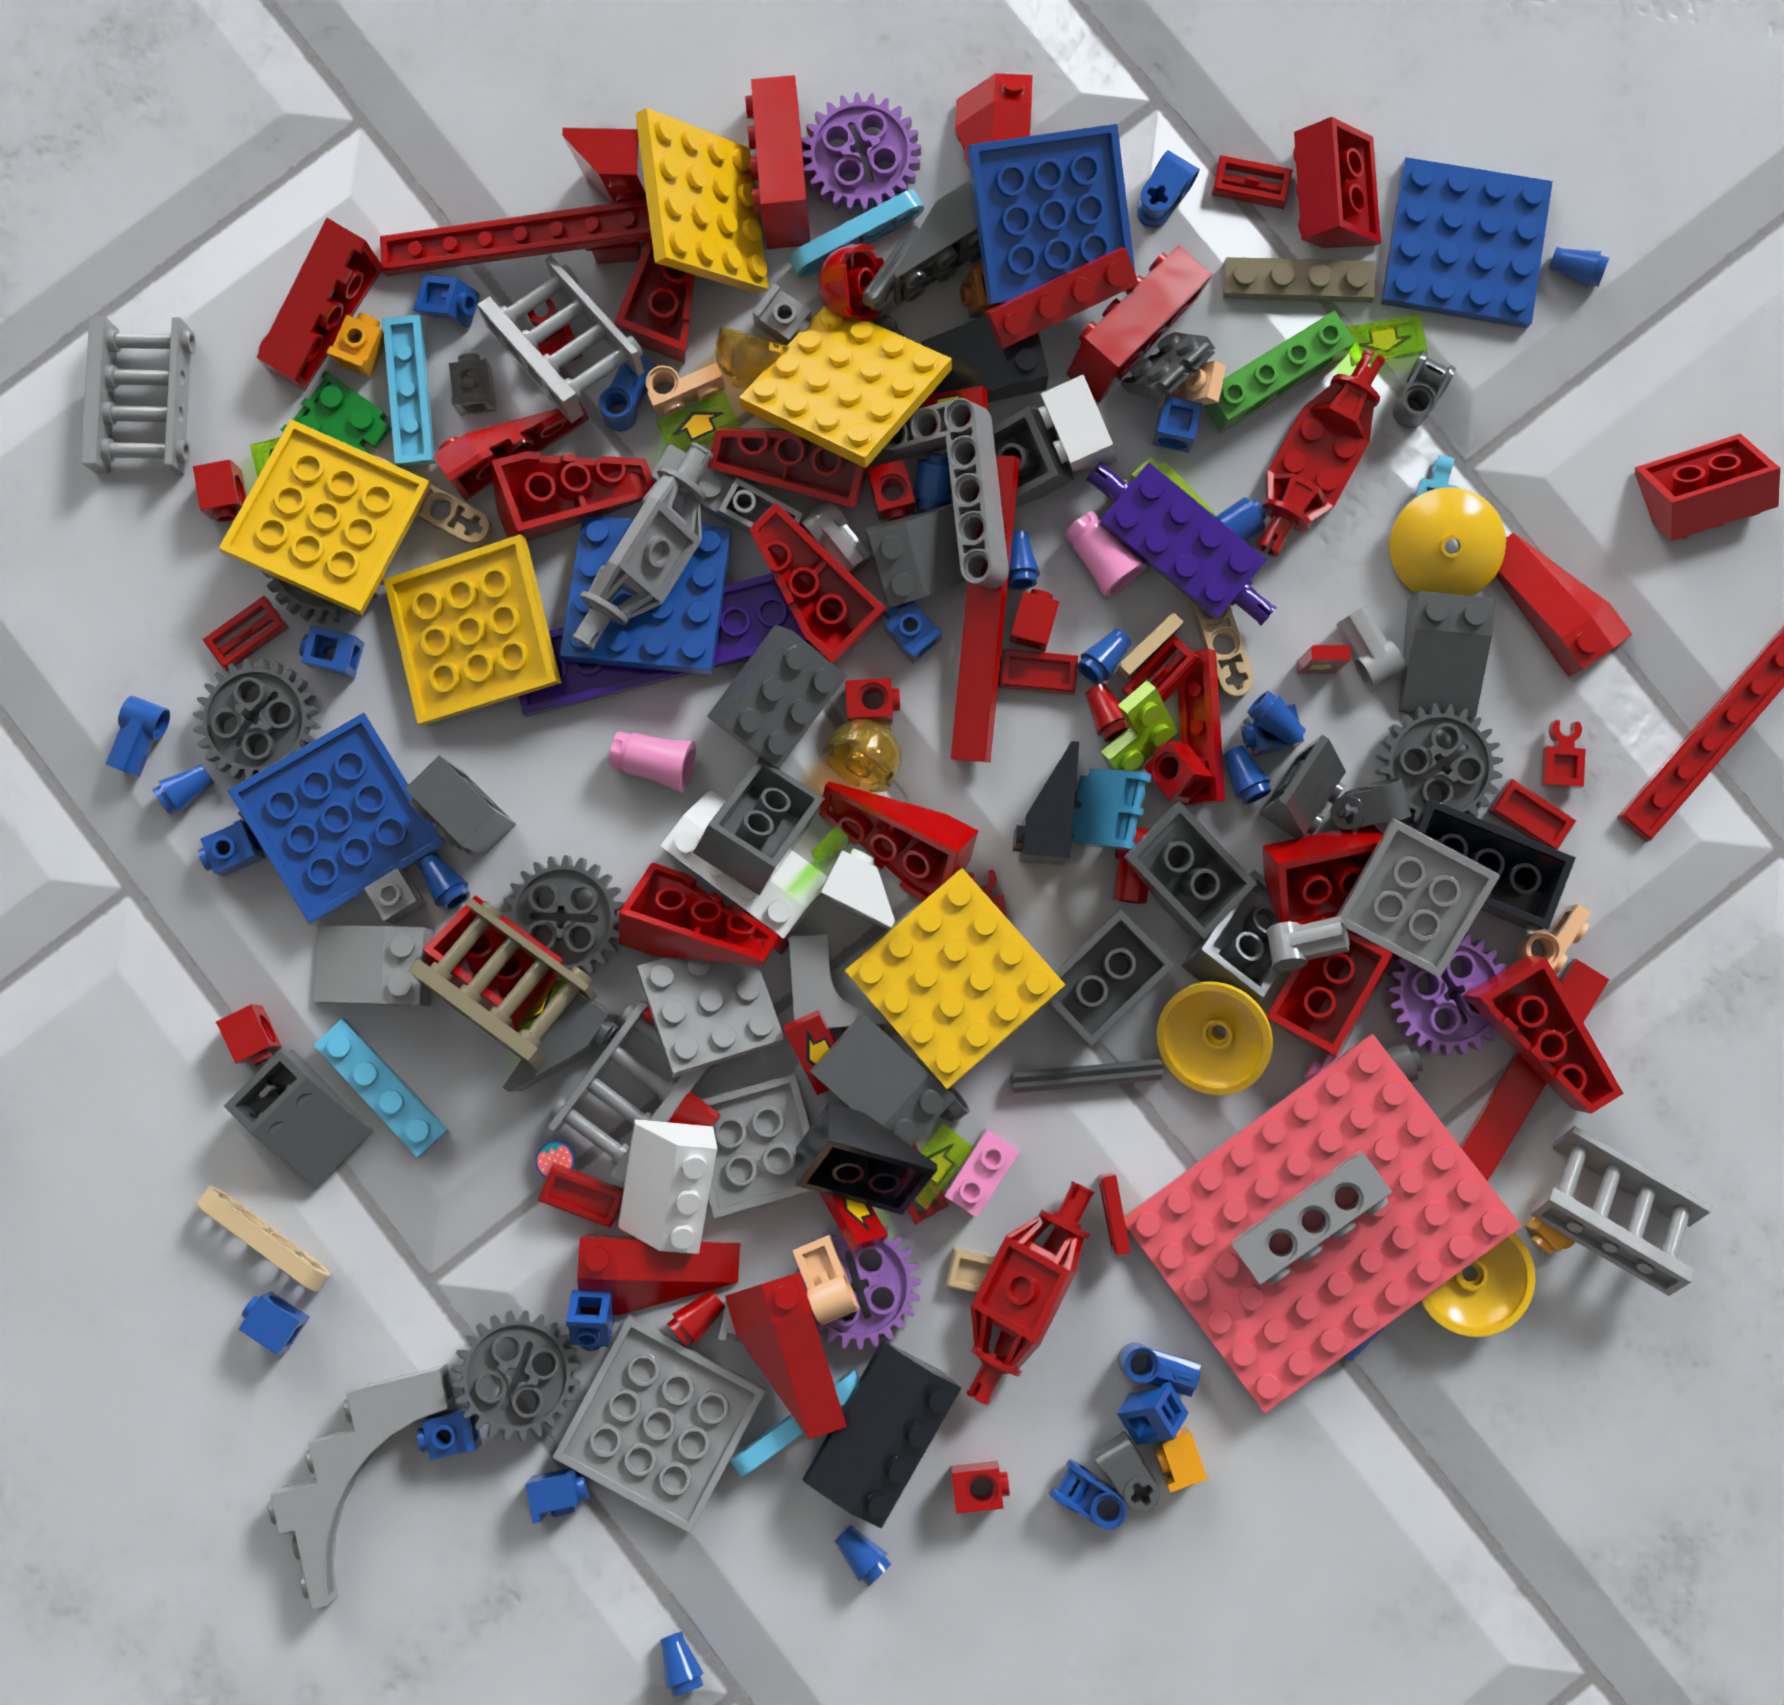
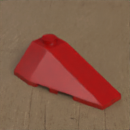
M995 73L956 99L955 135L958 142L961 141L965 152L964 158L968 167L966 146L1030 136L1033 75Z
M579 402L583 416L573 423H570L562 412L556 408L469 432L459 438H449L440 445L439 451L433 454L454 488L467 501L493 484L491 460L526 451L541 452L588 421L589 417L585 408Z
M526 451L491 460L490 462L497 512L507 538L522 535L526 537L527 541L580 524L584 518L602 516L641 502L655 484L651 480V472L644 458L613 456L586 458L576 457V454L563 453L562 456H554Z
M775 502L749 528L804 637L832 664L861 642L885 617L886 608L778 503Z
M1515 533L1506 537L1505 555L1496 577L1568 677L1583 670L1632 635L1609 602Z
M830 781L825 784L822 796L825 799L820 806L819 815L850 843L860 844L875 857L873 860L874 864L881 870L887 867L902 881L899 886L908 894L924 901L961 868L965 870L969 864L979 830L945 813Z
M651 862L619 911V944L652 956L764 966L778 941L777 933L744 911H734L723 903V897L715 892L707 893L696 885L697 880L687 873Z
M586 1234L580 1237L578 1290L611 1292L613 1315H622L735 1284L739 1281L741 1243L701 1240L699 1254L659 1251L632 1236ZM582 1307V1313L599 1314L600 1308Z
M801 1272L726 1295V1302L737 1337L807 1438L812 1439L846 1428L845 1418Z

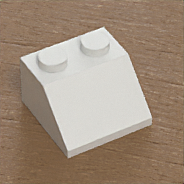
M1084 375L1041 393L1044 406L1038 409L1046 428L1049 429L1054 426L1059 440L1053 442L1061 463L1069 461L1072 470L1077 471L1096 467L1100 461L1104 465L1117 461L1113 442Z
M854 848L851 854L842 850L821 891L823 898L890 931L895 927V919L878 868L873 866L875 863L873 862L874 858Z

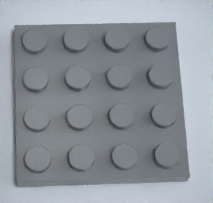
M629 1315L552 1458L691 1534L764 1396L766 1388L693 1348L686 1347L682 1342L636 1317Z

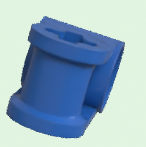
M1167 150L1141 191V200L1137 207V216L1140 222L1148 227H1159L1165 224L1181 199L1190 191L1198 177L1200 168Z
M1069 1459L1066 1463L1067 1471L1058 1486L1051 1488L1049 1495L1066 1508L1081 1514L1101 1528L1115 1529L1119 1527L1126 1517V1505L1121 1494L1080 1463ZM1105 1498H1111L1118 1503L1117 1512L1110 1517L1102 1516L1097 1512L1099 1502Z

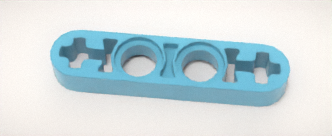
M915 190L905 191L796 249L790 255L789 262L799 278L810 276L821 270L823 262L833 251L851 244H870L916 219L924 211V206Z
M855 1370L849 1371L834 1382L841 1406L847 1402L860 1379ZM789 1414L737 1452L729 1461L740 1477H743L804 1432L794 1417Z

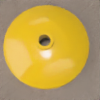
M1453 487L1427 491L1409 502L1395 520L1389 540V554L1393 569L1400 581L1413 593L1427 591L1473 596L1484 589L1496 576L1502 565L1506 549L1504 526L1494 507L1483 497L1472 491ZM1449 539H1455L1458 543V548L1454 553H1448L1445 550V543Z
M1200 982L1183 988L1165 1005L1157 1024V1045L1166 1067L1184 1085L1201 1093L1229 1095L1240 1092L1259 1079L1271 1058L1273 1036L1270 1023L1264 1011L1247 993L1225 983ZM1215 1026H1223L1227 1034L1220 1035L1217 1033Z
M1513 1233L1469 1265L1475 1269V1274L1471 1279H1464L1462 1270L1420 1300L1425 1310L1436 1322L1454 1333L1470 1337H1483L1502 1332L1522 1317L1532 1300L1536 1278L1530 1252L1520 1237Z

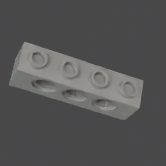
M1359 1150L1231 1240V1245L1260 1285L1267 1280L1272 1285L1290 1272L1287 1266L1299 1257L1305 1262L1318 1254L1323 1249L1320 1243L1333 1234L1338 1239L1356 1226L1353 1221L1356 1217L1365 1211L1369 1216L1373 1215L1389 1203L1386 1196L1391 1194L1392 1191L1366 1155ZM1344 1186L1354 1188L1357 1195L1355 1203L1347 1208L1340 1207L1335 1203V1193ZM1312 1209L1322 1212L1324 1215L1323 1225L1317 1230H1307L1302 1226V1217L1305 1212ZM1276 1233H1285L1291 1237V1247L1284 1253H1276L1269 1248V1240Z

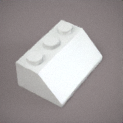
M635 1120L618 1228L659 1251L699 1254L717 1153L716 1139L712 1126Z

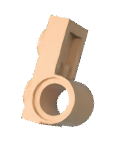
M1216 360L1205 362L1195 372L1190 371V377L1171 395L1166 394V396L1202 403L1203 405L1218 403L1226 365ZM1165 395L1158 400V408H1161Z
M717 363L682 378H679L678 373L673 368L661 365L653 368L646 377L647 394L657 418L662 415L666 417L677 415L686 408L685 405L696 400L701 402L711 400L720 393L721 389L725 388ZM662 382L674 384L673 389L667 394L656 392L657 386Z
M1580 904L1567 906L1549 933L1538 932L1525 935L1519 939L1515 947L1517 960L1519 961L1526 956H1533L1531 945L1535 940H1538L1544 946V957L1547 958L1555 974H1557L1568 959L1565 952L1571 943L1579 942L1587 932L1589 925L1585 922L1592 912Z
M831 1235L792 1250L808 1289L807 1296L810 1306L821 1325L860 1310Z

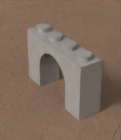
M828 934L789 937L794 1021L819 1010L828 1028H842L843 1034L863 1012L876 1025H880L884 1032H896L877 1008H857L848 1004L839 996L832 982Z

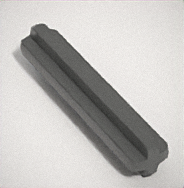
M916 225L908 228L863 292L862 303L865 306H869L872 310L879 309L893 290V273L919 231Z

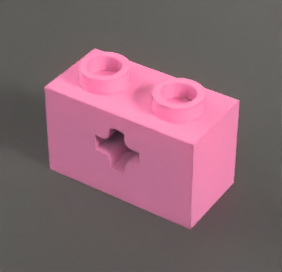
M985 1129L944 1191V1197L978 1218L1020 1151Z

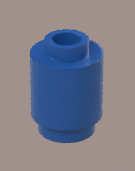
M927 453L926 459H918L913 494L914 497H917L916 506L924 509H933L946 505V502L951 501L952 494L948 455Z
M1243 497L1215 517L1246 542L1265 529L1264 520L1267 518V515L1257 500L1250 501L1248 498Z

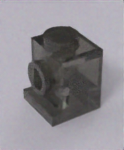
M466 353L457 357L458 362L449 363L452 388L451 400L458 414L462 416L497 411L492 367L487 359H480L479 354ZM475 377V380L470 384L463 382L464 379Z

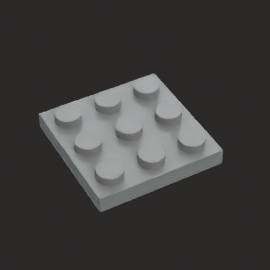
M1392 818L1336 917H1342L1347 929L1441 977L1500 875Z
M669 957L637 966L636 971L672 1078L784 1043L785 1038L759 966Z
M796 1073L702 1100L721 1115L713 1127L717 1153L709 1193V1203L714 1218L812 1191L795 1186L796 1147L811 1127Z

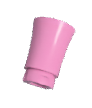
M1090 511L1071 524L1065 536L1073 544L1072 548L1090 571L1104 598H1110L1135 581L1145 570L1147 564L1100 525L1098 515L1094 511Z
M617 732L610 749L609 764L614 769L623 770L625 774L641 777L683 793L689 784L693 772L696 743L695 741L671 740L638 733Z

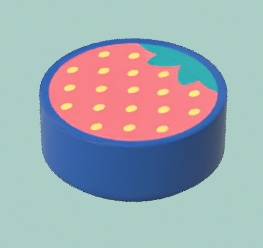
M551 1141L544 1144L536 1155V1167L539 1173L546 1178L553 1162L574 1170L576 1154L573 1148L563 1141Z

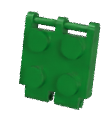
M325 371L321 376L323 381L309 399H303L301 402L303 407L293 420L370 454V452L363 448L364 445L368 443L377 449L392 429L390 425L383 421L386 418V414ZM284 424L280 430L284 432L287 425Z

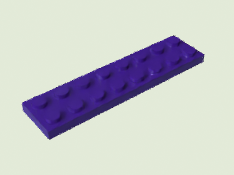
M772 573L725 585L714 668L750 659L774 625L790 629L805 642L810 643L804 637ZM564 627L549 631L561 683L521 695L519 700L523 715L528 717L694 673L562 661L559 655Z

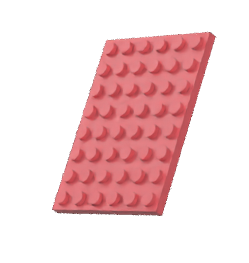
M1372 1033L1124 1216L1127 1229L1264 1414L1522 1227ZM1361 1150L1391 1189L1392 1193L1386 1196L1389 1203L1373 1215L1369 1216L1365 1211L1353 1220L1356 1226L1342 1237L1336 1239L1333 1234L1320 1243L1323 1249L1309 1260L1303 1262L1301 1257L1289 1264L1287 1267L1290 1269V1272L1278 1282L1271 1285L1267 1280L1260 1285L1231 1245V1240L1351 1155ZM1349 1186L1339 1188L1335 1193V1203L1343 1208L1352 1206L1357 1197L1355 1189ZM1315 1209L1305 1212L1302 1217V1226L1307 1230H1317L1324 1222L1323 1213ZM1276 1233L1269 1240V1248L1276 1253H1284L1291 1247V1237L1285 1233Z

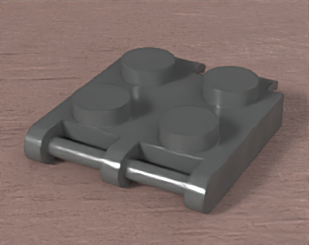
M1178 332L1170 333L1157 344L1160 351L1135 363L1130 369V373L1133 376L1131 378L1126 377L1121 382V385L1130 394L1161 399L1166 394L1171 395L1190 377V371L1195 372L1215 354V347L1207 336Z

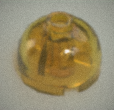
M720 326L716 340L715 355L717 365L721 371L734 379L732 386L746 390L762 372L774 368L777 359L787 355L791 346L763 336L751 335L740 330Z
M855 719L842 724L830 737L823 749V754L829 753V757L826 760L827 764L838 776L856 787L860 786V780L872 785L869 790L871 792H885L893 783L901 766V747L896 737L892 734L890 727L880 720Z

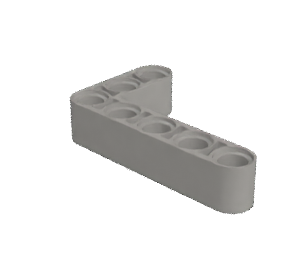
M956 398L917 409L884 448L904 457H915L947 448L962 576L970 583L989 589H996L1006 581L1009 567L991 415L986 408L965 398ZM971 413V418L965 425V419ZM937 422L936 430L931 434L933 425ZM904 431L903 438L899 442V437L901 433ZM975 450V456L969 463L970 454ZM979 487L978 497L973 501V494ZM983 524V526H984L983 533H982V535L978 538V537H977L978 529H979V527ZM987 562L988 569L982 576V567Z

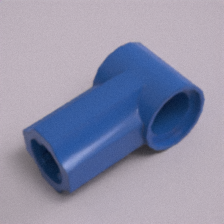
M644 355L640 359L645 373L638 377L625 362L619 367L610 387L605 389L600 395L599 408L606 425L614 431H626L636 422V411L647 391L646 377L653 368L657 367L655 363ZM616 404L627 406L621 413L613 414L609 412Z
M129 696L120 709L118 715L120 730L106 765L140 777L155 740L162 738L168 728L171 716L170 710L139 697Z
M1136 1342L1127 1344L1119 1353L1118 1363L1120 1369L1126 1376L1137 1383H1147L1161 1388L1163 1383L1170 1382L1176 1393L1192 1397L1193 1392L1197 1388L1201 1366L1198 1362L1149 1348ZM1138 1353H1145L1147 1356L1146 1367L1140 1372H1132L1130 1368L1132 1357Z

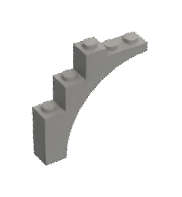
M447 1364L357 1386L346 1392L347 1399L344 1400V1412L349 1423L353 1422L354 1428L320 1436L308 1444L309 1450L306 1452V1461L309 1471L315 1473L316 1478L281 1487L270 1495L271 1500L268 1504L271 1522L277 1524L278 1533L295 1531V1536L292 1539L293 1552L297 1560L301 1559L304 1573L301 1577V1590L304 1598L309 1599L311 1610L326 1607L337 1597L334 1570L336 1533L344 1503L358 1474L376 1450L396 1432L420 1418L448 1409L455 1403Z

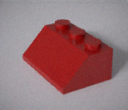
M1332 116L1295 131L1293 157L1297 171L1296 195L1299 199L1300 219L1298 221V228L1301 240L1320 248L1362 247L1381 244L1373 136Z
M562 127V136L584 177L608 203L646 198L637 129Z
M1741 433L1635 467V476L1651 520L1671 541L1684 539L1692 534L1721 527L1727 523L1748 516H1756L1761 512L1779 507L1781 468Z
M1369 825L1352 830L1339 829L1262 845L1264 881L1277 922H1297L1303 925L1320 921L1322 916L1327 919L1336 917L1383 833L1374 825Z
M476 895L472 898L480 905L484 902ZM466 905L422 949L429 967L433 962L438 964L476 918ZM502 916V918L500 919L501 921H503L512 929L517 931L519 934H521L527 940L532 942L542 951L547 953L553 959L558 961L560 964H564V961L561 957L556 955L554 952H552L546 946L541 944L531 935L526 933L516 924L511 922L505 916ZM488 927L450 973L453 977L449 982L459 989L463 984L468 985L503 943L505 938ZM518 948L480 994L482 1000L479 1004L488 1011L493 1006L497 1008L535 960ZM549 970L511 1015L510 1019L512 1022L508 1025L518 1033L539 1011L557 978L556 975Z
M1348 929L1346 930L1350 943L1349 951L1308 960L1306 966L1291 971L1266 1015L1268 1020L1302 1043L1324 1055H1331L1334 1058L1340 1056L1393 961L1392 952Z

